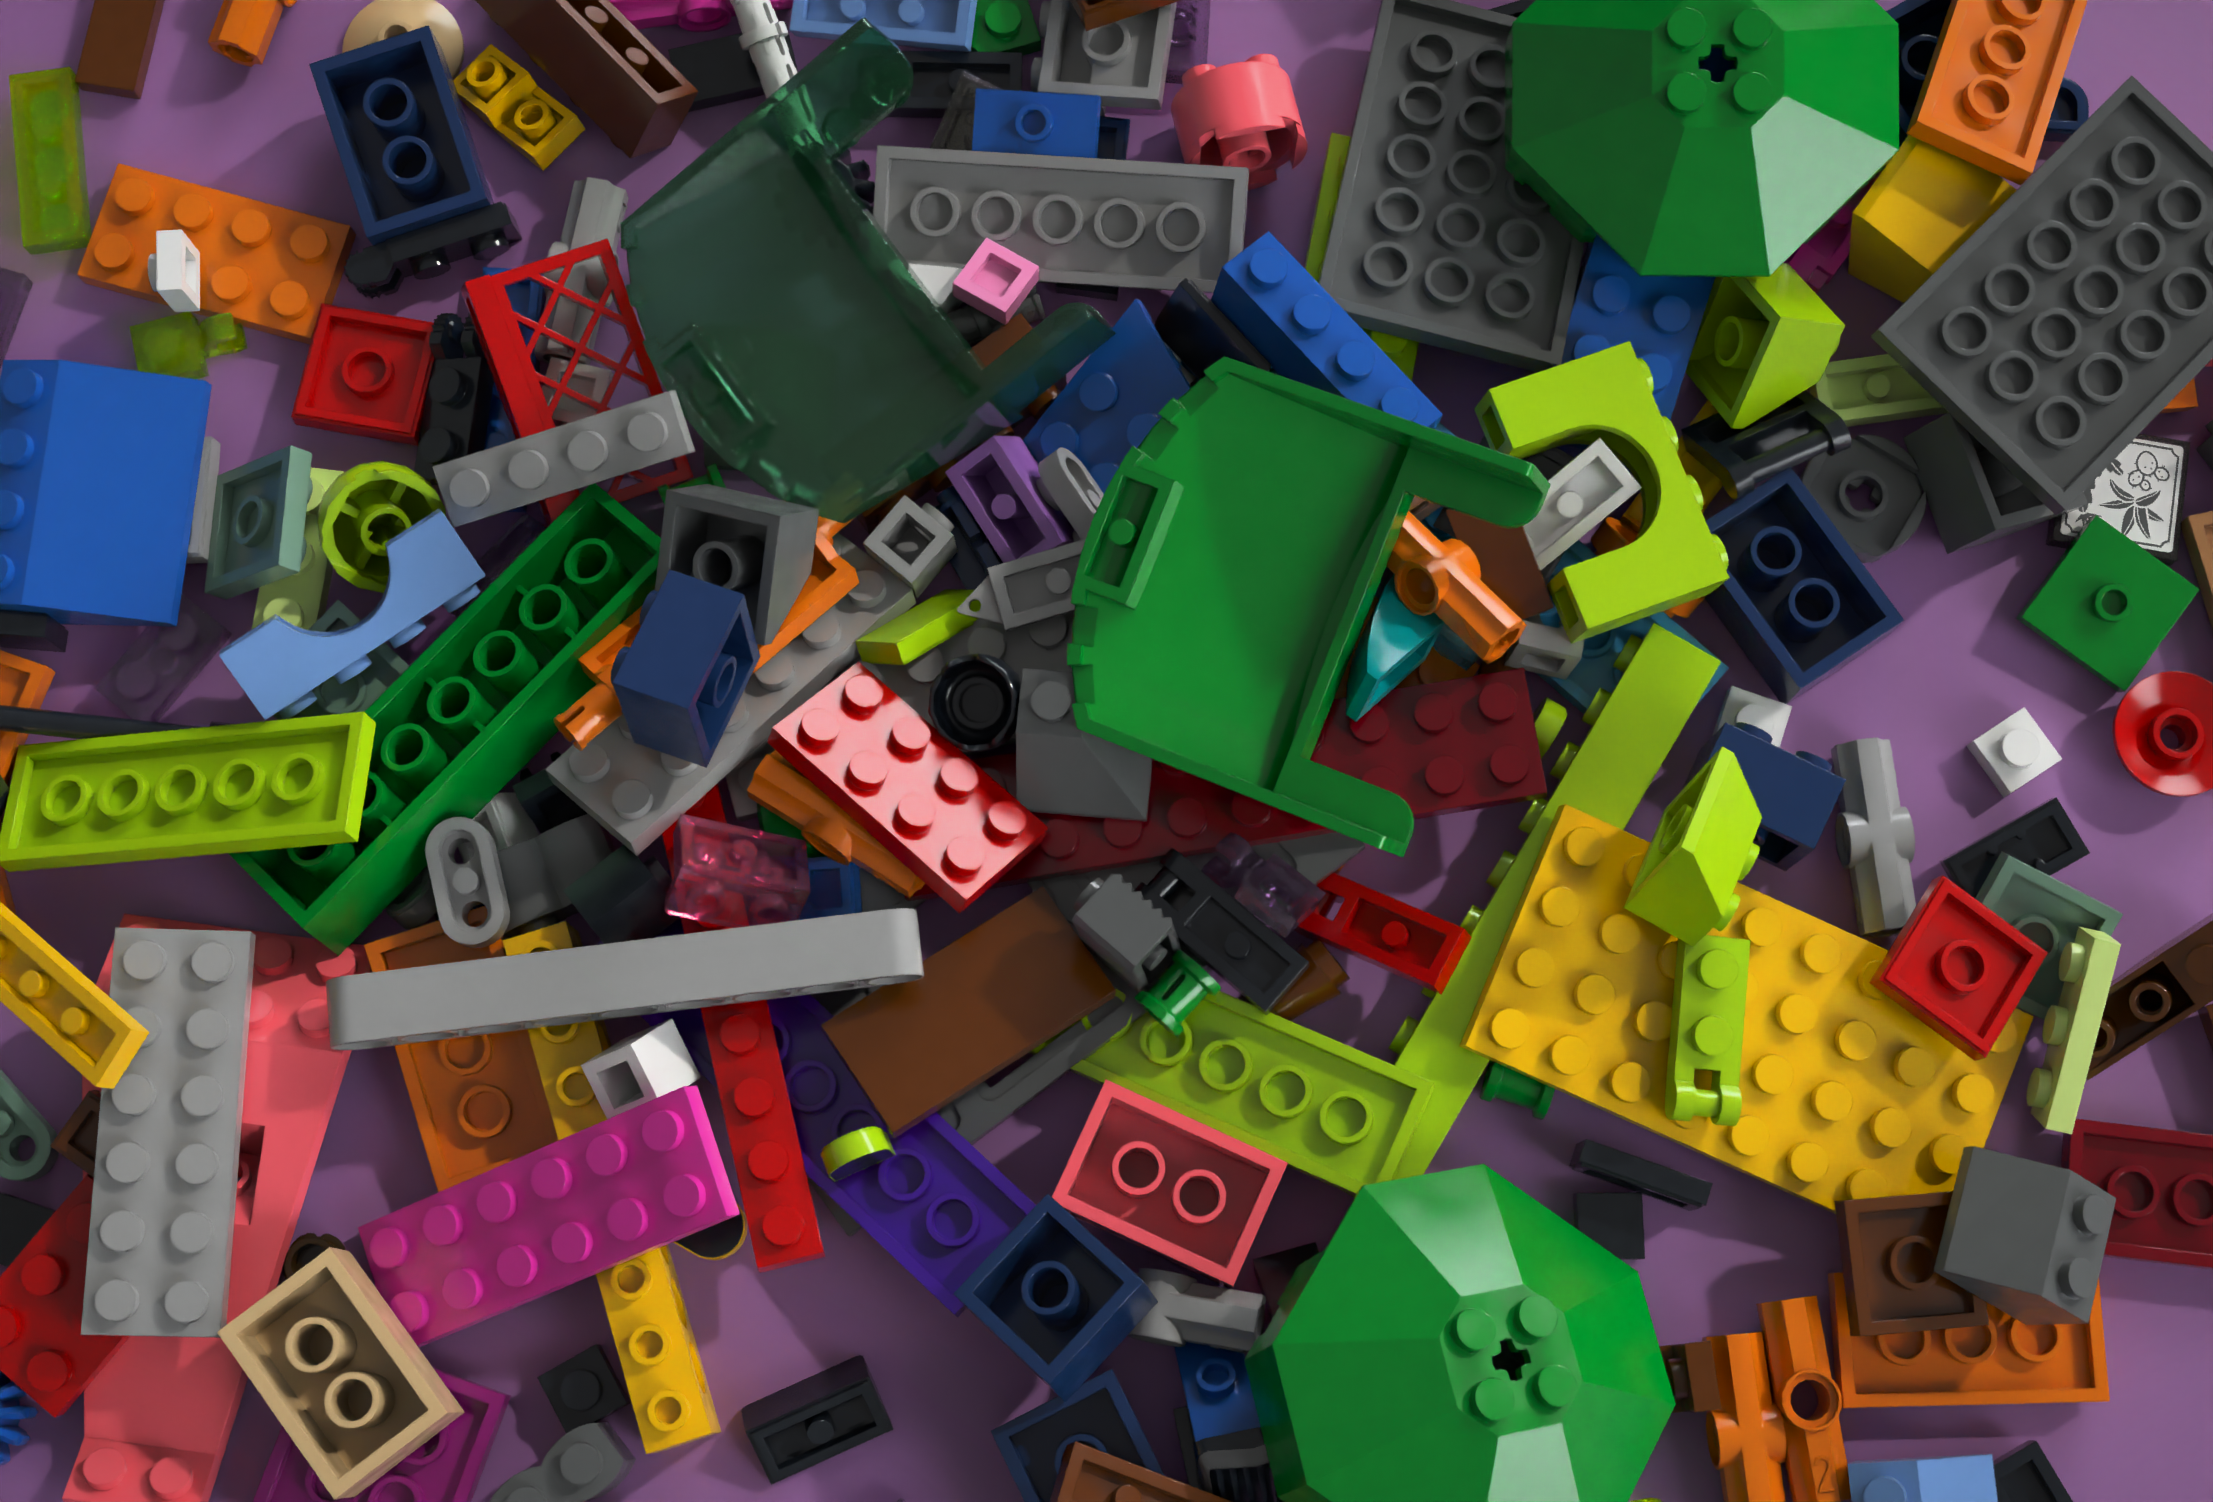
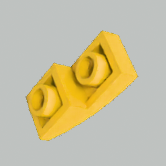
M492 44L480 53L453 80L459 99L498 135L542 171L585 130V127L575 113L538 87L527 70Z

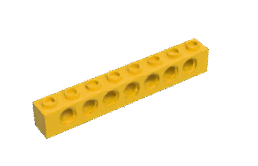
M566 921L502 940L507 956L583 947L579 932ZM604 1020L527 1029L558 1140L607 1120L581 1067L582 1064L611 1047ZM668 1244L597 1273L596 1277L646 1454L658 1453L720 1433L721 1428Z

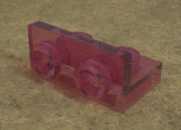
M680 814L673 832L674 878L665 898V912L667 914L732 928L799 919L810 894L806 840Z

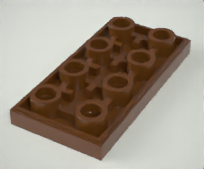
M1042 886L923 961V978L905 983L884 985L821 1024L822 1032L892 1137L896 1138L1113 999L1116 995V989Z

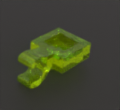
M183 312L129 326L138 371L199 379L209 376L206 363L207 358L238 353L248 348L244 327L241 323L234 324L231 313L213 315L204 319L200 325L198 324V319L191 312Z

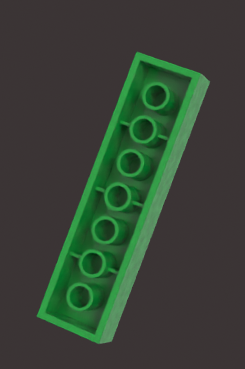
M596 483L589 485L365 711L376 722L358 842L228 854L305 931L339 956L427 866L425 846L427 838L434 827L452 817L473 819L559 731L553 719L558 714L561 715L597 685L583 672L578 659L643 605L647 595L652 590H655L661 538Z

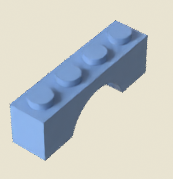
M439 508L385 543L389 563L386 589L376 607L361 621L344 629L319 632L295 626L275 614L220 650V658L265 720L279 712L283 719L293 717L317 700L312 689L332 676L335 677L339 684L346 682L372 664L366 655L387 640H389L393 648L401 646L426 628V625L421 620L422 617L442 604L447 612L450 613L481 592L475 583L486 575Z

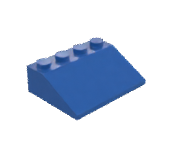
M3 360L0 377V610L46 613L60 624L177 627L212 384L205 380L66 360Z

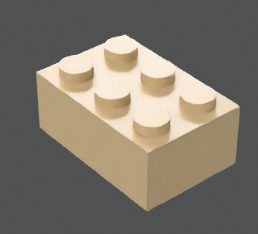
M329 1247L217 1332L334 1500L357 1496L465 1413L354 1256L347 1250Z

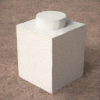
M672 1018L620 1040L581 1065L607 1119L678 1088L689 1086L701 1077Z

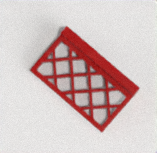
M608 238L492 276L488 274L464 282L461 293L515 440L555 428L552 415L562 395L595 410V414L611 410L607 405L622 375L645 386L649 397L663 393ZM599 257L607 280L598 303L564 287L574 264ZM564 268L557 283L542 276L543 274ZM529 279L553 291L538 323L513 311L505 289L506 286ZM610 293L613 296L618 313L604 307ZM559 295L593 311L579 343L545 327ZM600 315L624 327L629 342L619 363L585 347ZM518 324L533 331L527 346ZM540 335L574 351L559 383L536 372L532 364L530 355ZM632 353L640 373L626 367ZM581 355L615 371L600 403L566 387ZM540 384L555 391L549 405H547ZM686 455L671 459L675 471L654 478L637 470L626 473V475L640 482L619 490L617 489L625 474L614 477L607 493L618 503L656 491L658 490L657 487L663 484L670 486L691 479L693 474ZM578 489L538 501L547 527L580 495Z

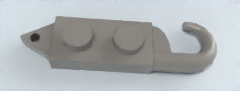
M1086 539L988 567L989 575L957 608V612L1003 624L1006 631L1074 612L1075 605L1071 604V595L1080 555ZM974 600H978L981 603V608L977 612H973L970 609V604Z

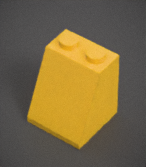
M1908 135L1899 147L1898 152L1889 161L1852 212L1848 274L1904 303L2016 189L2000 176Z

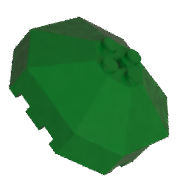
M1535 0L1512 23L1505 45V169L1522 186L1527 183L1551 207L1550 213L1579 242H1593L1595 236L1598 235L1639 276L1769 277L1802 244H1807L1863 187L1876 177L1899 150L1898 23L1875 0ZM1711 48L1722 49L1723 58L1735 62V69L1726 71L1722 82L1711 81L1710 71L1699 69L1698 61L1708 59Z
M1485 1164L1360 1187L1325 1250L1297 1267L1277 1302L1280 1307L1265 1333L1257 1337L1244 1360L1277 1496L1284 1502H1628L1676 1405L1638 1271ZM1500 1341H1506L1511 1352H1521L1524 1357L1525 1364L1516 1369L1517 1381L1510 1380L1506 1370H1495L1492 1357L1501 1353Z

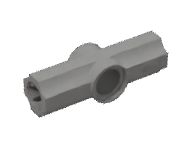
M587 177L581 181L574 180L560 242L555 241L552 244L547 258L608 238L619 268V257L616 251L620 233L622 232L625 212L628 207L629 197L626 189L617 187L603 179ZM599 257L574 264L564 287L598 303L607 284ZM564 268L546 273L544 277L557 283ZM544 287L545 295L547 296L546 306L553 291ZM611 293L604 307L611 305L613 301ZM559 295L545 327L579 343L593 311ZM601 315L585 346L591 350H594ZM542 335L539 336L534 350L537 360L548 364L551 357L570 361L574 351ZM581 355L578 363L590 365L591 359Z
M1866 738L1837 744L1831 749L1834 773L1846 779V782L1838 797L1841 813H1838L1835 823L1836 847L1841 865L1844 869H1849L1859 936L1876 938L1898 935L1916 907L1909 864L1914 859L1915 835L1912 818L1908 809L1900 807L1890 739Z
M1139 1268V1273H1135L1145 1282L1158 1303L1127 1335L1131 1338L1173 1347H1185L1186 1342L1245 1354L1249 1353L1257 1337L1263 1333L1266 1297L1262 1294L1198 1284L1197 1279L1165 1270Z

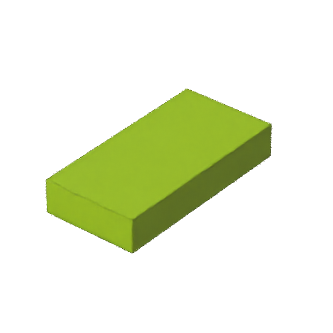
M944 589L856 640L862 662L905 665L973 625L974 621L979 618L960 614L957 612V608L974 590ZM972 601L970 604L971 611H979L981 608L980 601Z

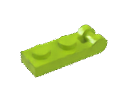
M1705 935L1692 947L1678 939L1665 1090V1114L1669 1120L1689 1122L1693 1115L1710 1117L1712 1123L1716 1125L1735 1126L1739 1121L1742 1108L1739 1081L1751 940ZM1695 1069L1712 1071L1711 1090L1696 1089L1694 1085Z

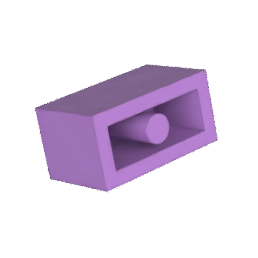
M994 435L945 472L1003 563L1074 542L1072 533L1075 530L1061 510L1053 509L1040 494L1036 483L1040 478L1038 463L1020 436Z

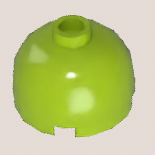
M386 461L358 464L339 475L323 494L317 515L320 546L338 575L357 588L384 593L389 574L385 543L438 508L446 516L445 506L431 483L406 466Z

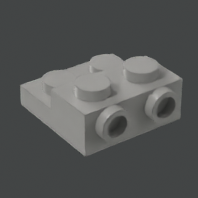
M1071 0L1043 1L1040 10L1039 29L1041 38H1045L1043 56L1035 57L1032 63V92L1098 95L1101 97L1100 116H1105L1106 106L1161 110L1177 2L1086 31Z

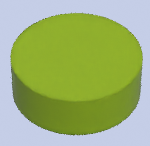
M1548 697L1542 700L1533 713L1541 758L1555 740L1567 717L1566 708Z

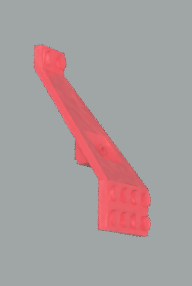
M124 914L119 928L251 931L256 935L238 1178L241 1179L237 1182L227 1313L228 1324L278 1285L352 1051L333 1050L330 1048L326 981L341 976L371 973V966L365 946L351 943L338 956L314 938ZM114 940L95 984L108 996L110 993ZM82 1075V1100L89 1091L98 1090L101 1092V1087H95ZM83 1170L84 1178L88 1173ZM130 1336L84 1390V1439L62 1496L63 1502H209L248 1380V1376L221 1338Z

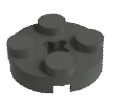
M1867 434L1857 435L1855 439H1851L1852 444L1850 448L1833 456L1824 452L1811 458L1803 469L1800 480L1862 563H1873L1882 556L1900 548L1914 534L1923 519L1927 503L1926 492L1922 493V487L1916 472H1919V469L1909 453L1886 438ZM1861 484L1867 485L1872 489L1869 499L1876 504L1875 509L1863 508L1861 511H1858L1850 506V499L1845 495L1846 487L1856 490Z

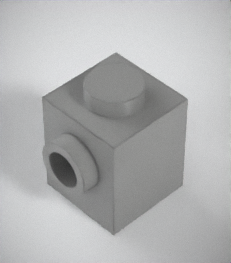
M906 495L900 499L863 542L868 556L912 588L916 598L921 595L958 552L954 535L951 533L955 527L950 520L929 503H925L920 508Z

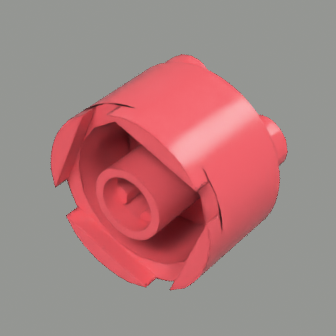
M1258 54L1247 59L1245 62L1227 64L1217 68L1211 64H1201L1188 69L1182 75L1183 87L1173 98L1171 114L1184 164L1247 167L1249 169L1248 190H1252L1277 180L1275 169L1289 160L1292 169H1294L1304 159L1308 147L1290 78L1279 67L1277 57L1271 54Z

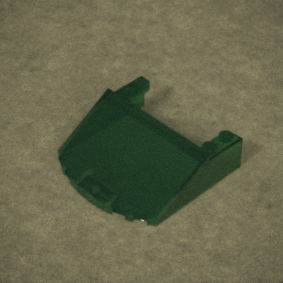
M862 18L620 223L621 248L627 251L630 284L626 285L630 306L635 307L637 310L639 322L646 338L643 341L645 350L666 390H676L684 417L728 464L743 472L755 483L765 488L767 492L785 502L819 509V516L841 523L848 522L1024 418L1020 413L1021 410L1116 334L1103 315L1092 306L1080 302L1068 303L1055 310L987 367L983 364L832 163L848 148L856 145L861 137L893 110L902 106L908 100L913 86V70L907 58L890 38L866 18Z

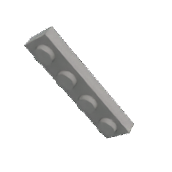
M672 390L433 466V470L452 527L454 528L696 451L676 390Z

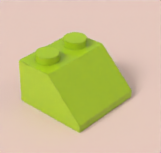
M1783 263L1769 277H1716L1688 362L1686 374L1731 428L1744 429L1821 380L1831 356L1839 346L1840 336L1845 324L1787 263Z
M1722 746L1664 809L1624 906L1628 911L1692 947L1712 928L1722 931L1731 921L1740 903V896L1733 893L1738 880L1741 881L1745 878L1754 865L1760 851V847L1752 842L1762 816L1733 752Z

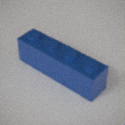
M1270 231L1222 266L1211 301L1261 353L1280 376L1436 429L1443 414Z

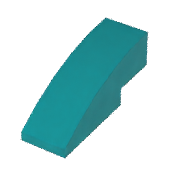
M1395 574L1384 588L1352 658L1347 682L1346 715L1355 722L1426 660L1444 625V622L1435 613L1421 616L1414 614L1404 606L1395 590Z

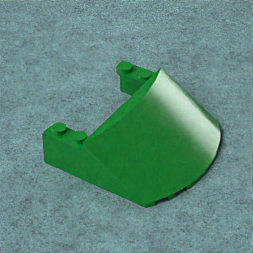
M1224 356L1205 369L1203 372L1206 376L1201 378L1178 400L1174 397L1171 398L1158 413L1162 416L1160 420L1151 428L1138 448L1132 446L1124 457L1092 519L1080 555L1072 589L1071 604L1075 605L1072 644L1067 643V665L1072 667L1076 702L1072 704L1077 729L1381 850L1404 857L1414 830V817L1410 806L1402 797L1393 792L1311 761L1310 758L1414 496L1502 528H1518L1528 524L1538 515L1551 484L1538 468L1528 461Z

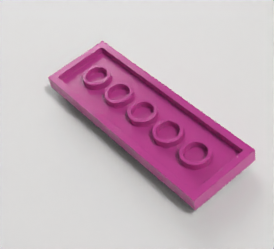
M696 1085L683 1086L371 1221L358 1227L376 1289L416 1345L421 1347L735 1217L740 1213L698 1086Z

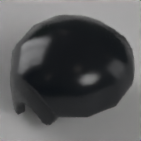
M975 653L965 655L945 663L941 668L940 674L936 676L930 687L928 713L939 736L955 747L970 752L988 751L1009 741L1015 733L1021 688L1019 675L1003 660L987 654Z

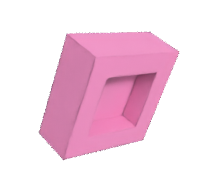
M986 237L952 283L953 296L1006 325L1038 282L1039 266Z

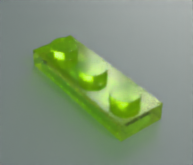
M70 67L9 75L23 247L31 255L87 248L91 238L79 87L75 83L76 74Z

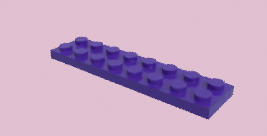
M669 869V870L667 871V873H668L669 876L672 878L671 872H670V869ZM673 889L668 893V896L678 907L675 890ZM681 917L654 938L684 934ZM600 940L596 945L604 943ZM810 994L768 999V1006L807 1175L956 1317H959L966 1307L954 1295V1292L1036 1205L937 1112L896 1138H893L822 1032L821 1024L834 1016ZM700 1008L640 1015L651 1027L672 1018L697 1070L718 1090ZM871 1126L882 1128L888 1134L896 1155L834 1182L828 1176L820 1156L822 1149L830 1142L853 1131Z

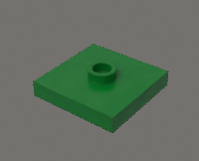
M2095 515L2087 520L2016 619L2119 693L2127 690L2200 589Z

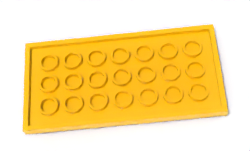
M1567 804L1558 806L1462 1038L1460 1047L1836 1214L1835 1201L1954 1190L1964 1147L1976 1146L1984 1148L2034 1016L2015 1008L1987 1057L1974 1061L1869 983L1889 950L1737 882L1733 893L1740 896V903L1734 916L1722 931L1712 928L1706 935L1751 940L1739 1081L1742 1096L1741 1115L1735 1126L1716 1125L1712 1123L1710 1117L1693 1115L1689 1122L1669 1120L1665 1114V1090L1678 938L1624 908L1651 842ZM1695 1069L1694 1085L1696 1089L1711 1090L1712 1071Z

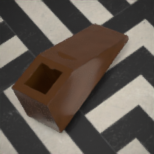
M2213 913L2161 946L2111 982L2087 1080H2090L2213 1001Z

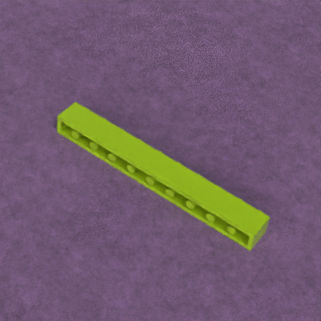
M1653 623L1643 639L1634 634H1631L1612 666L1623 672L1611 693L1600 687L1581 718L1583 722L1591 726L1580 746L1568 741L1549 773L1559 779L1548 801L1545 799L1533 800L1518 826V829L1528 835L1517 854L1514 855L1504 850L1485 883L1495 888L1484 910L1472 904L1461 922L1460 927L1464 928L1472 938L1442 995L1423 987L1421 993L1431 999L1419 1021L1407 1015L1388 1049L1398 1054L1393 1065L1434 1082L1435 1085L1395 1180L1424 1175L1490 1061L1485 1057L1460 1047V1043L1558 806L1567 804L1624 830L1721 663L1717 658L1656 623Z

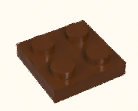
M1953 1191L1835 1201L1850 1336L1861 1337L1989 1325L1986 1301L1934 1272Z

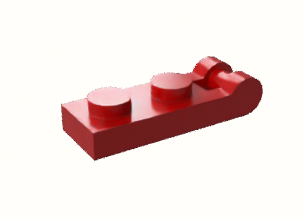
M1332 873L1312 888L1303 908L1295 907L1287 922L1291 929L1313 941L1319 938L1325 944L1441 995L1472 938L1464 928L1336 873ZM1334 903H1342L1334 920L1328 919L1327 916Z

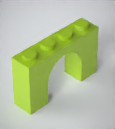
M1630 341L1491 388L1474 408L1490 449L1523 459L1562 445H1590L1601 437L1642 486L1639 490L1642 497L1643 516L1635 540L1622 548L1563 568L1547 584L1571 644L1709 595L1730 578L1727 573L1728 556L1725 546L1716 534H1711L1702 513L1703 496L1697 481L1691 475H1686L1677 454L1679 443L1676 430L1666 416H1661L1652 395L1654 382L1651 371L1642 358L1636 357Z

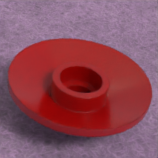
M2167 671L2153 674L2135 684L2123 696L2117 706L2112 727L2114 747L2126 771L2144 787L2166 796L2190 797L2213 789V683L2192 673ZM2162 729H2169L2176 734L2178 738L2176 749H2170L2164 745L2160 738Z

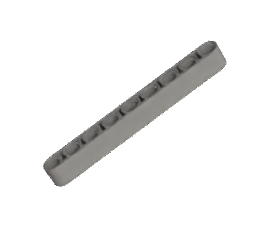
M909 908L885 909L336 977L326 981L330 1048L333 1050L370 1049L915 981L924 977L917 910Z

